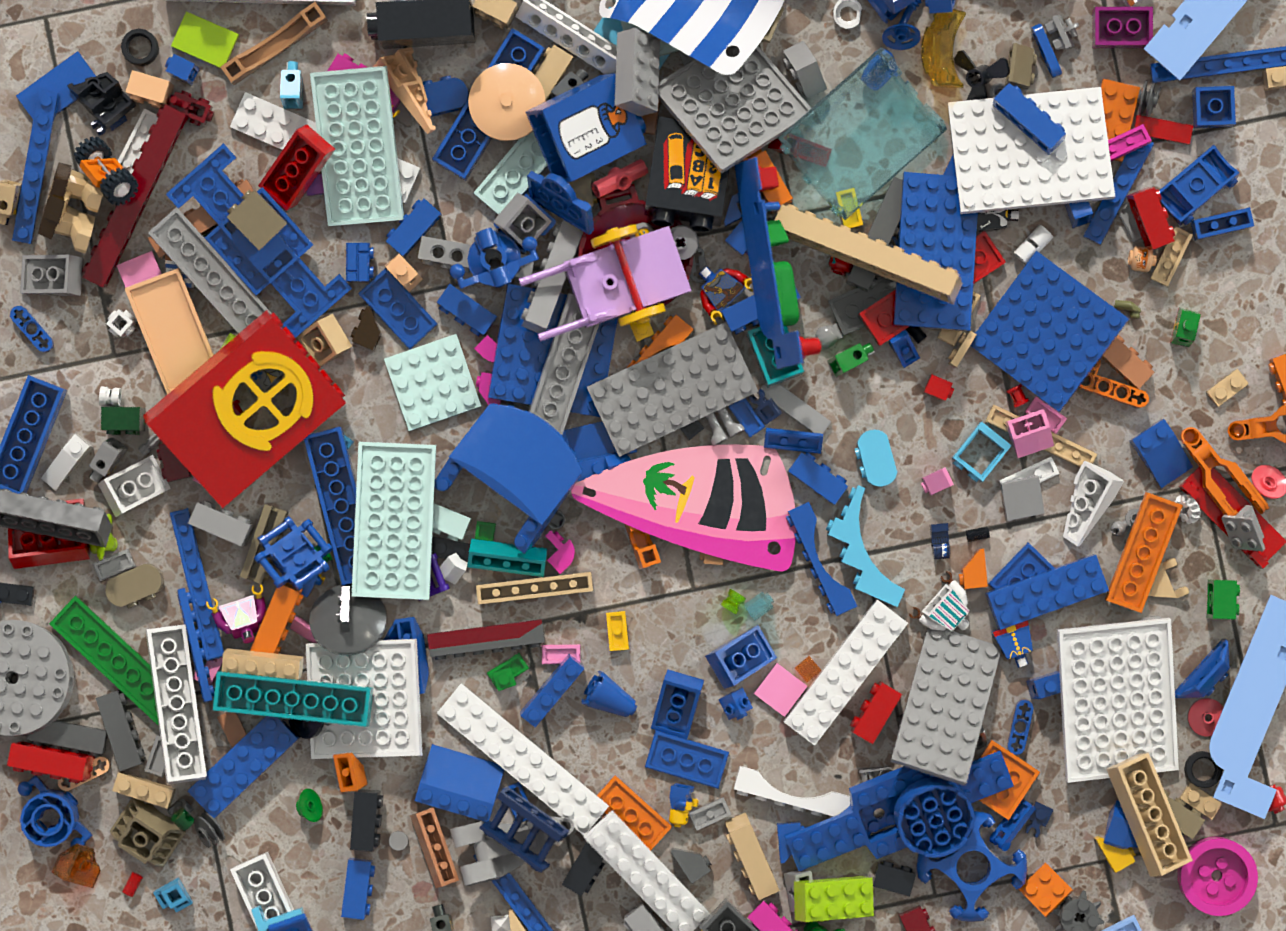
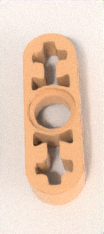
M104 756L95 758L92 767L99 764L98 761L101 760V762H106L105 770H102V768L95 770L96 775H94L92 770L90 779L78 784L71 782L69 788L67 785L64 786L62 784L65 780L61 778V780H58L59 788L63 791H69L108 772L111 767L110 760Z

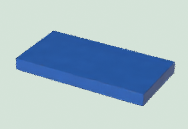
M77 51L16 95V97L32 119H34L38 90L59 93L55 111L56 116L78 100L68 89L67 85L85 82L86 78L96 77V75Z
M387 268L358 293L409 350L438 325Z
M655 730L645 767L719 789L729 752Z

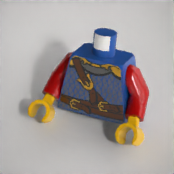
M706 266L699 272V275L706 281L700 287L702 290L700 292L702 307L711 316L715 325H717L715 318L721 317L724 320L721 311L745 288L753 292L750 288L752 278L738 270L725 268L723 270L718 269L713 273Z

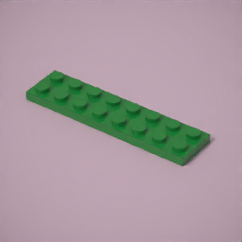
M74 596L49 624L158 725L150 664L79 597Z

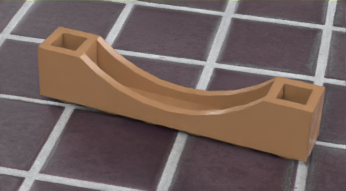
M313 2L278 31L254 47L235 56L222 65L221 69L230 82L236 85L323 25L328 19L317 3Z

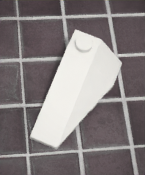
M1084 461L1074 480L1075 489L1074 494L1071 495L1070 501L1072 504L1070 513L1067 515L1063 537L1079 547L1115 499L1124 481L1110 471Z

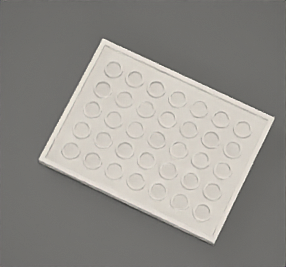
M1101 87L1024 95L1027 99L1031 98L1037 104L1036 107L1041 111H1046L1055 124L1059 123L1065 129V140L1050 155L992 105L994 98L948 102L960 214L1115 198Z
M1161 618L1058 629L1066 782L1110 778L1106 770L1107 768L1143 753H1149L1156 772L1179 770L1171 619Z

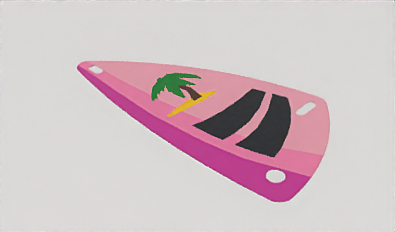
M730 444L696 446L665 451L619 464L610 470L606 469L601 474H594L576 483L571 489V494L575 500L619 522L671 543L722 559L775 571H786L792 564L796 528L795 526L790 527L786 516L789 515L788 511L795 508V503L787 472L775 449L764 448V446ZM770 456L771 461L767 475L762 476L760 469L763 458ZM584 487L595 490L596 496L583 495ZM770 542L779 543L781 550L778 554L772 555L768 552L767 547Z

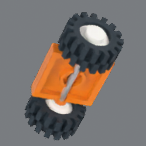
M92 136L90 140L86 138L84 143L80 142V147H76L75 150L77 152H74L75 161L95 187L101 188L102 194L111 204L119 206L121 203L124 205L126 200L129 203L131 201L130 197L134 198L136 196L134 192H138L136 187H139L133 175L123 168L116 158H111V149L99 137L94 138Z

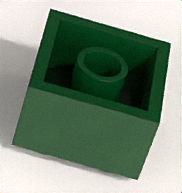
M101 407V430L106 431V434L121 435V431H126L125 434L140 435V431H145V419L143 417L145 408Z

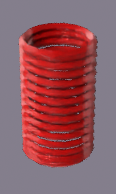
M132 872L122 892L130 897H134L143 877Z

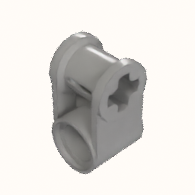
M890 766L865 768L858 771L861 774L863 783L868 781L867 774H869V779H873L882 775L884 771H893L894 769Z

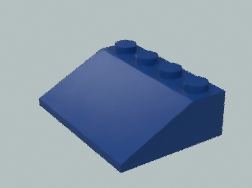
M432 744L414 801L480 821H490L504 769L495 762Z

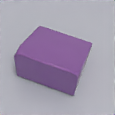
M318 174L307 190V196L324 194L322 174Z

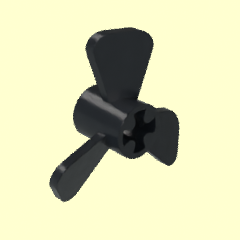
M964 50L958 51L954 57L955 64L968 71L966 81L972 89L966 101L987 99L985 84L989 83L992 78H1005L1009 75L1008 60L1005 57L1000 58L991 66L980 65L976 67Z

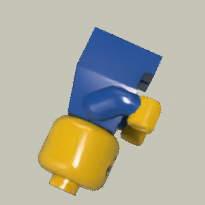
M679 783L671 786L669 822L674 824V827L686 825L689 811L692 810V807L698 806L699 800L691 798V793L694 792L695 786Z

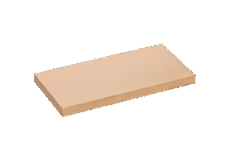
M179 268L124 288L167 394L214 355Z

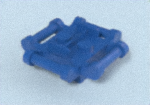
M288 516L276 528L266 535H261L257 538L265 550L258 553L254 559L262 565L274 580L273 584L277 588L289 582L299 591L303 588V585L314 577L330 569L327 562L322 558L329 554L333 547L325 542L313 527V522L310 519H307L297 527L291 517ZM289 528L292 531L272 546L268 543ZM305 531H308L321 550L317 552L314 549L312 543L303 534ZM268 557L279 569V571L283 574V576L280 577L279 574L275 571V569L271 566V564L267 561ZM318 564L317 567H315L314 569H312L310 572H308L307 574H305V575H304L303 577H301L300 579H297V578L300 577L302 574H304L305 572H307V571L310 570L312 567H314L315 565Z

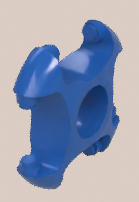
M974 811V828L971 830L967 842L960 849L934 860L919 853L917 857V875L921 882L926 884L932 878L930 869L935 868L945 873L956 883L965 899V906L962 908L960 905H954L949 912L954 919L967 922L984 921L988 917L989 913L984 907H978L975 910L974 905L990 884L1012 873L1014 876L1011 878V884L1017 890L1025 884L1027 876V857L1022 850L1018 849L1012 854V860L1015 863L1011 865L1002 862L990 852L980 835L979 828L980 825L984 828H989L995 823V820L991 814ZM968 851L982 852L987 858V872L982 879L976 882L963 881L957 874L956 866L958 859Z

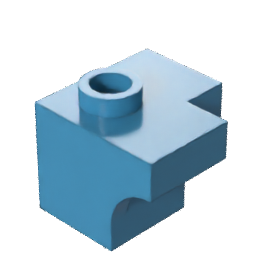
M179 877L153 891L162 909L170 907V909L173 908L177 913L193 904V900Z

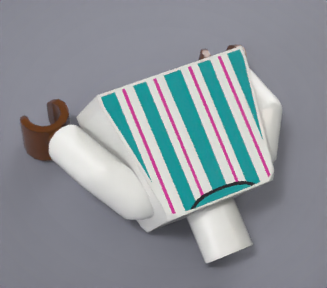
M946 571L950 579L944 580L942 576L940 577L945 585L922 610L924 614H921L919 608L913 607L918 611V615L914 617L909 613V616L913 619L918 618L919 622L932 630L944 631L949 629L953 631L956 627L965 630L970 623L965 618L969 613V609L966 607L968 604L966 591L956 580L953 581L952 574Z

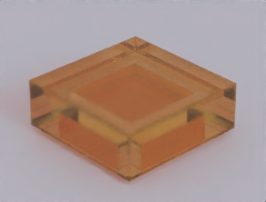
M810 656L806 657L795 667L806 682L810 681L821 671Z

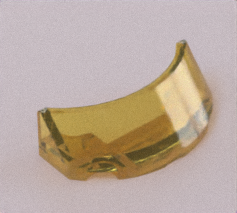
M953 9V12L935 13L930 27L927 26L921 44V60L925 74L929 75L932 80L931 83L935 87L964 88V84H962L956 73L953 61L954 40L957 30L966 16L964 11Z

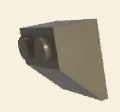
M1018 43L1012 44L1008 56L1009 75L1006 77L1005 85L1010 83L1022 89H1028L1030 84L1033 85L1034 73H1031L1032 65L1035 66L1037 60L1034 48Z

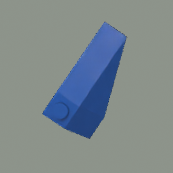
M1116 800L1109 812L1103 843L1120 849L1138 848L1121 804Z

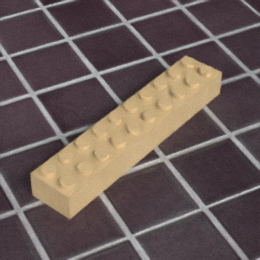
M781 205L775 220L781 221L788 239L954 304L962 286L961 278L955 269L950 267L944 269L939 267V263L932 260L926 262L921 260L922 257L915 253H911V255L906 254L902 248L897 246L891 248L886 246V242L879 239L871 240L868 235L862 232H858V234L853 233L847 226L841 225L838 227L833 225L834 222L827 218L821 220L809 211L805 213L798 211L799 208L794 205Z

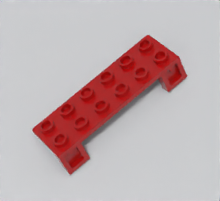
M1198 467L1179 488L1186 495L1196 500L1200 509L1228 536L1222 521L1224 514L1203 488L1202 470ZM1214 467L1211 469V478L1226 496L1225 499L1233 510L1239 513L1246 505H1251ZM1254 509L1264 535L1262 541L1265 550H1242V552L1259 569H1264L1269 564L1267 561L1286 543V540Z

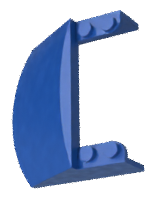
M491 403L450 454L448 461L435 479V488L439 491H446L451 487L463 468L529 515L514 540L516 548L525 553L535 545L583 473V468L581 464L579 465L574 450L570 449L564 441L565 438L548 422L529 411L514 408L515 406Z

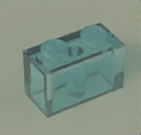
M761 591L745 602L743 606L755 621L774 608L772 606L774 601L768 593L764 594Z

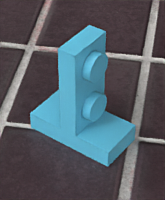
M261 905L251 909L258 931H269L268 925L304 913L301 907L266 920Z

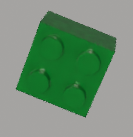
M1208 579L1206 618L1236 619L1240 609L1239 604H1236L1237 596L1240 595V585H1237V581Z

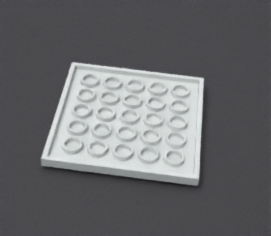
M417 639L379 640L367 651L355 655H337L325 650L318 643L306 644L307 680L374 687L370 725L363 727L324 722L322 731L318 736L310 739L311 759L333 758L334 754L350 752L356 758L422 755Z

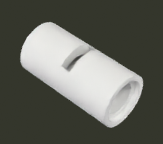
M1039 224L1013 253L1026 265L1036 251L1040 253L1054 237L1046 228Z

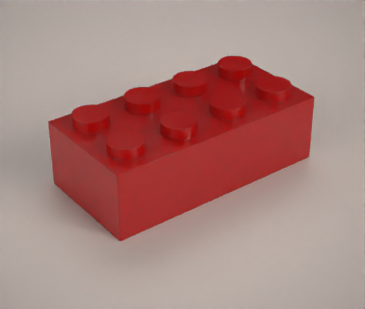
M307 124L295 131L258 187H263L286 211L293 208L304 196L335 151V148Z
M18 741L11 743L7 766L13 767V771L24 772L30 770L33 775L42 776L43 774H50V778L53 779L69 778V782L80 783L90 779L95 756Z

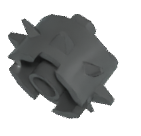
M1084 890L1078 897L1068 896L1060 908H1056L1053 913L1058 915L1060 922L1055 930L1094 931L1098 925L1105 922L1099 918L1097 911L1101 902L1091 903L1087 899L1086 891ZM1076 913L1083 914L1081 920H1074Z

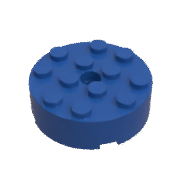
M939 777L923 778L909 785L899 796L894 808V822L902 841L911 851L922 854L925 857L937 858L954 853L967 842V838L974 828V810L964 790L958 784Z

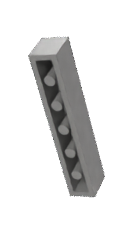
M564 220L560 226L556 225L552 236H555L554 242L550 241L546 250L549 255L547 259H543L540 269L546 270L573 259L583 231ZM566 271L534 282L533 285L536 286L535 292L531 291L527 300L530 305L528 309H524L521 319L524 320L522 327L537 333L546 331L566 279Z

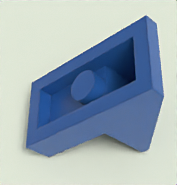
M903 330L889 340V345L903 368L920 359L906 330Z

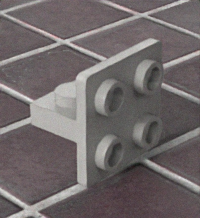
M1246 505L1236 516L1224 515L1222 517L1234 549L1265 550L1262 541L1264 535L1251 505Z

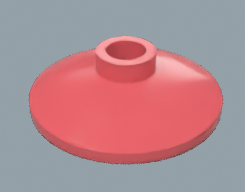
M1261 465L1253 471L1251 476L1252 484L1261 495L1270 499H1278L1286 493V478L1278 469L1269 465Z
M1210 698L1196 701L1188 712V723L1191 729L1198 735L1212 736L1224 707L1218 701ZM1207 714H1210L1212 717L1210 721L1205 720Z

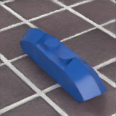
M617 452L578 459L579 465L581 464L583 468V473L577 482L594 474H601L606 469H613L619 464L631 461V458L627 454L619 457Z

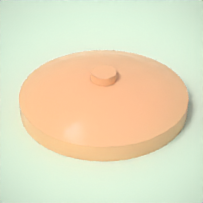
M508 63L498 64L483 71L474 81L468 100L469 111L476 126L487 136L500 141H514L532 133L533 129L525 111L546 102L545 93L538 78L528 69Z

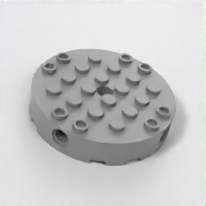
M21 620L0 621V735L12 737L27 736L46 728L53 721H56L63 710L66 709L74 687L73 664L64 644L46 628ZM17 673L18 681L14 684L11 677Z

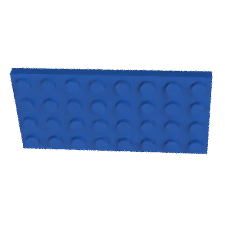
M903 172L898 247L902 248L906 254L911 255V253H915L921 256V260L929 262V260L935 261L940 264L939 267L947 269V267L955 269L961 278L962 286L954 304H950L896 282L893 325L970 331L978 213L960 214L956 176Z

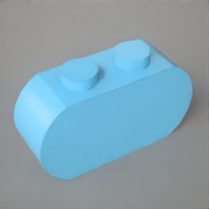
M869 430L863 433L857 440V448H854L857 460L861 459L862 466L859 467L862 478L866 477V481L873 486L882 487L889 485L896 478L897 469L888 437L880 430Z

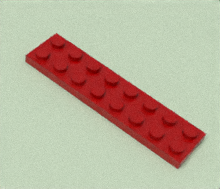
M986 231L976 236L973 284L1006 263ZM895 290L858 314L879 346L909 327L893 325Z

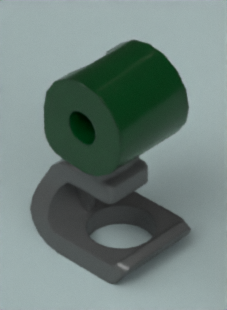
M185 799L177 800L168 808L167 812L172 817L171 821L181 831H186L194 823V818L190 815L194 808ZM181 806V808L174 814L173 810L176 807Z

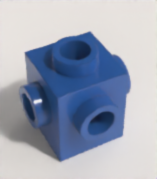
M743 688L718 699L728 720L735 717L739 720L747 716L746 712L753 708Z

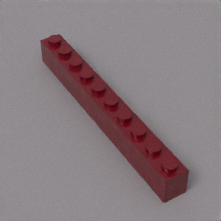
M165 104L164 107L159 109L157 113L158 120L156 124L151 126L148 132L150 137L141 146L140 152L142 154L132 165V175L137 180L139 186L136 187L138 192H134L136 196L134 198L130 197L131 201L129 203L127 200L124 205L120 203L114 211L112 210L107 218L109 223L106 228L101 230L98 246L95 245L90 254L92 258L90 262L85 264L82 270L84 273L82 278L102 288L108 286L117 267L116 265H118L189 117L188 114L170 105Z

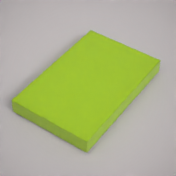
M186 11L171 47L221 68L222 65L228 62L239 34Z

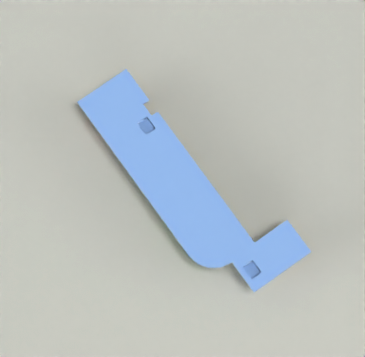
M1184 0L1172 14V17L1176 19L1169 28L1164 24L1145 46L1144 50L1180 81L1247 0Z
M1270 595L1211 736L1209 745L1211 758L1217 766L1224 770L1213 798L1263 819L1267 815L1277 790L1248 778V775L1286 686V601Z

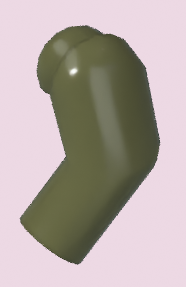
M1115 300V309L1130 311V318L1132 319L1140 318L1141 308L1131 301Z

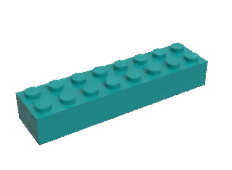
M217 671L213 710L368 727L370 725L374 687Z

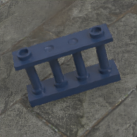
M509 787L503 789L496 797L501 801L502 805L493 821L485 822L479 829L486 836L495 839L528 863L533 870L542 873L550 867L545 858L554 842H560L566 838L570 831ZM508 808H511L517 812V817L506 833L498 826ZM527 819L532 823L533 827L524 843L521 844L514 839V836L523 820ZM539 830H542L548 835V839L539 855H537L529 848Z

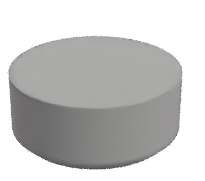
M395 831L389 837V845L394 850H403L408 845V836L403 831Z

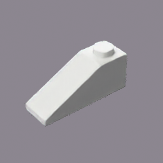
M74 434L41 479L56 491L93 446L80 435Z

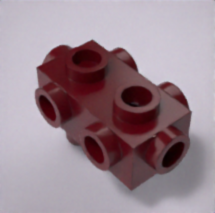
M183 90L181 93L175 91L174 95L171 94L167 105L188 114L190 123L200 126L201 123L206 125L207 121L211 122L214 111H212L213 107L209 105L210 101L201 97L198 100L191 98L192 94ZM200 109L204 111L202 116L197 115V111Z

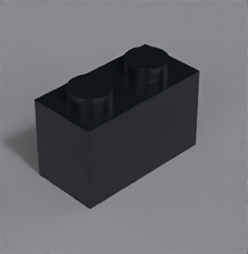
M885 860L882 863L878 862L873 877V887L910 896L916 873L912 872L913 868L903 865L901 868L893 867L894 863Z

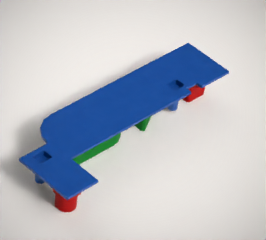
M754 157L734 166L758 321L765 337L773 341L776 367L780 369L803 363L806 356L818 355L821 352V343L818 338L804 339L799 336V331L784 334V326H792L798 323V301L792 267L786 261L773 262L771 247L788 243L789 239L780 220L767 221L766 211L779 210L780 203H765L764 199L761 200L760 192L779 187L776 167L761 168L758 166L757 157Z

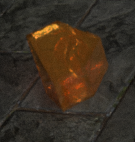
M75 844L59 854L51 873L64 881L94 888L101 870L99 864L96 863L94 849L81 844Z

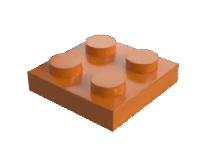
M1047 863L1043 864L1018 889L1045 917L1052 913L1073 892V889Z

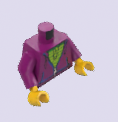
M261 584V591L259 593L255 592L254 585L252 586V592L256 595V598L252 595L219 606V610L217 609L218 601L213 598L215 602L213 608L206 601V607L212 610L211 615L216 626L226 634H231L234 639L242 637L245 644L255 640L253 633L258 632L259 625L266 614L265 599L261 594L264 588Z

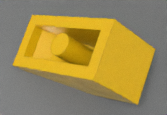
M1096 836L1094 838L1113 872L1117 873L1136 862L1133 858L1136 854L1132 847L1120 849L1103 843V837Z

